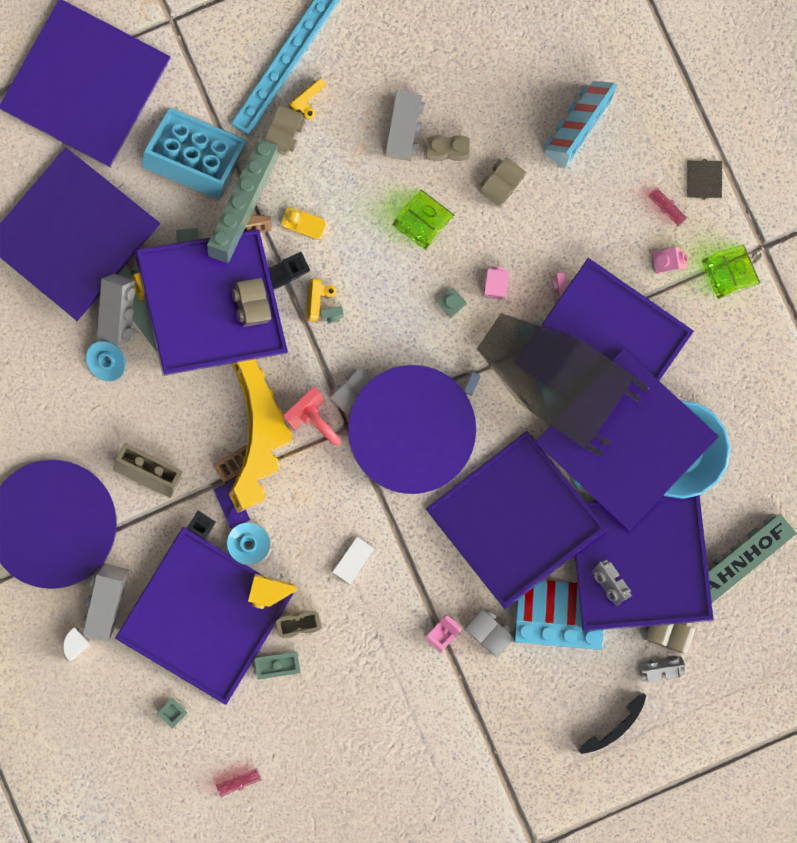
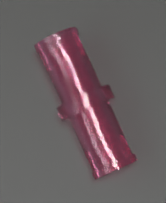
M658 187L649 194L648 197L661 209L660 212L666 214L678 227L687 219V216L674 205L675 202L669 200Z
M255 768L242 775L236 774L234 778L216 784L221 798L234 791H242L244 787L262 781L260 774H258V769Z

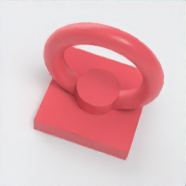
M313 387L283 417L294 431L303 422L305 424L311 422L334 446H339L341 439L318 415V408L325 400L321 393Z

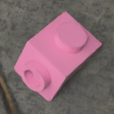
M674 247L652 253L656 274L687 269L688 256L683 248Z
M565 272L557 273L556 279L552 280L553 290L558 292V298L562 296L567 288Z
M445 615L425 637V640L441 653L462 628L455 619Z

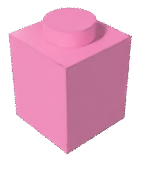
M492 267V269H488L484 291L485 298L505 300L509 272H506L505 268Z

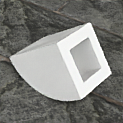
M76 627L67 634L64 640V653L69 661L75 659L91 644Z

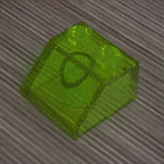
M420 190L402 208L392 225L413 240L418 246L427 250L455 215L423 190Z
M744 244L720 250L701 260L717 299L734 295L760 284Z

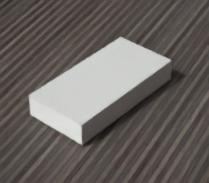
M356 537L333 573L351 585L375 549Z

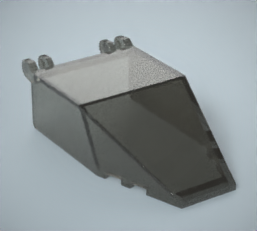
M502 313L477 347L479 353L520 405L586 450L600 457L604 453L590 443L596 437L604 445L610 446L611 442L599 435L598 432L620 399L626 394L638 403L641 400L638 395L627 390L631 383H634L642 391L647 392L649 389L637 377L567 331Z

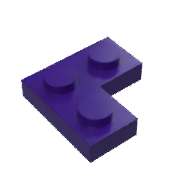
M235 480L213 489L230 529L250 521L246 510L237 513L229 496Z

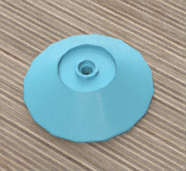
M680 400L719 436L663 495L685 499L701 495L719 482L728 467L731 447L726 428L714 412L699 403Z

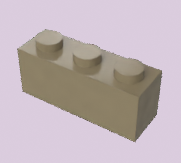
M124 443L113 467L114 471L169 498L172 497L183 472L127 443Z

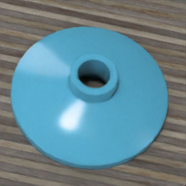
M103 340L97 341L89 347L86 354V362L93 375L103 381H115L124 374L126 359L118 346Z
M242 523L230 532L227 539V549L230 556L238 563L254 565L261 562L267 556L270 549V539L267 532L261 526L254 523ZM248 542L252 545V548L246 549L244 544Z

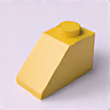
M255 574L248 602H252V606L264 609L265 606L270 607L295 592L297 584Z

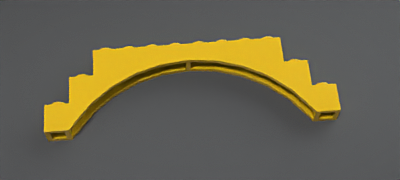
M136 273L131 278L135 280V293L138 300L145 301L140 274ZM256 359L230 364L237 375L245 397L248 417L247 447L242 468L229 492L237 513L256 506L266 499L265 490L258 481L275 474L279 470L278 459L271 452L285 447L293 441L291 429L285 425L283 412L280 407L276 406L274 393L267 386L265 374L258 367Z

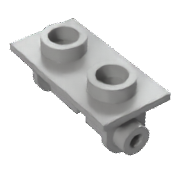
M607 560L600 562L591 571L594 574L595 580L600 583L607 593V597L616 607L623 600H627L632 596L630 594L631 590L623 579L615 581V578L619 577V573L611 562L609 563Z
M668 656L666 659L661 660L648 659L645 662L639 663L642 671V681H647V683L661 681V673L664 672L666 680L681 678L682 675H685V663L682 656Z

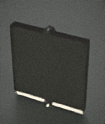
M703 159V161L687 160V198H702L703 200H706V198H722V161H707V159Z

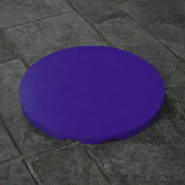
M404 365L378 374L360 391L354 400L349 414L348 440L357 464L374 482L398 493L420 494L446 485L465 467L475 445L476 419L466 393L452 378L441 371L427 366Z
M43 460L20 468L0 486V564L12 576L31 586L59 589L84 581L104 564L115 541L117 515L110 493L93 473L72 462Z

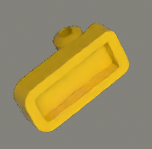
M322 77L318 78L288 103V106L294 111L299 109L306 119H313L316 112L313 108H310L307 101L327 85Z
M293 207L286 209L281 222L283 228L315 240L322 237L326 228L324 219Z
M312 278L308 281L306 322L318 321L320 296L333 297L336 294L334 286L321 285V279Z

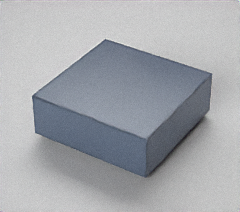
M472 373L464 391L466 395L470 397L473 395L480 380L479 374Z

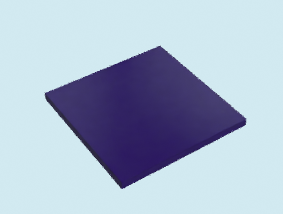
M58 0L0 103V110L111 168L171 60V56L64 0Z
M65 147L0 223V258L73 319L78 321L100 296L101 279L112 274L118 275L135 255V250L141 248L159 227L160 223Z
M260 230L243 232L229 263L208 256L207 244L210 238L135 250L162 376L288 353ZM262 278L266 299L270 308L271 320L268 323L243 327L242 322H239L237 319L236 311L239 307L237 301H233L232 289H234V285L237 282Z
M587 258L515 364L572 403L623 349L628 351L660 381L694 330L596 262Z
M623 349L535 443L630 531L719 436L628 351Z
M528 431L426 508L428 514L504 610L607 531V528L547 454L535 443L534 438Z
M700 495L685 499L663 496L630 531L598 501L586 502L607 528V531L575 555L582 632L714 620ZM606 560L609 563L611 562L619 573V577L615 578V581L623 579L631 590L630 594L632 596L627 600H623L617 607L609 600L607 593L600 583L595 580L594 574L591 572L600 562Z
M182 527L115 639L227 705L276 624V621L293 596V593L270 607L265 606L264 609L252 606V602H248L254 575L262 574L247 565L238 563L229 554Z

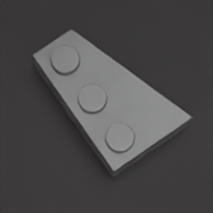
M105 563L98 574L93 575L90 585L91 588H94L93 593L88 596L86 608H89L88 615H84L81 628H84L83 636L105 642L110 640L119 612L120 599L124 594V581L129 575V569Z

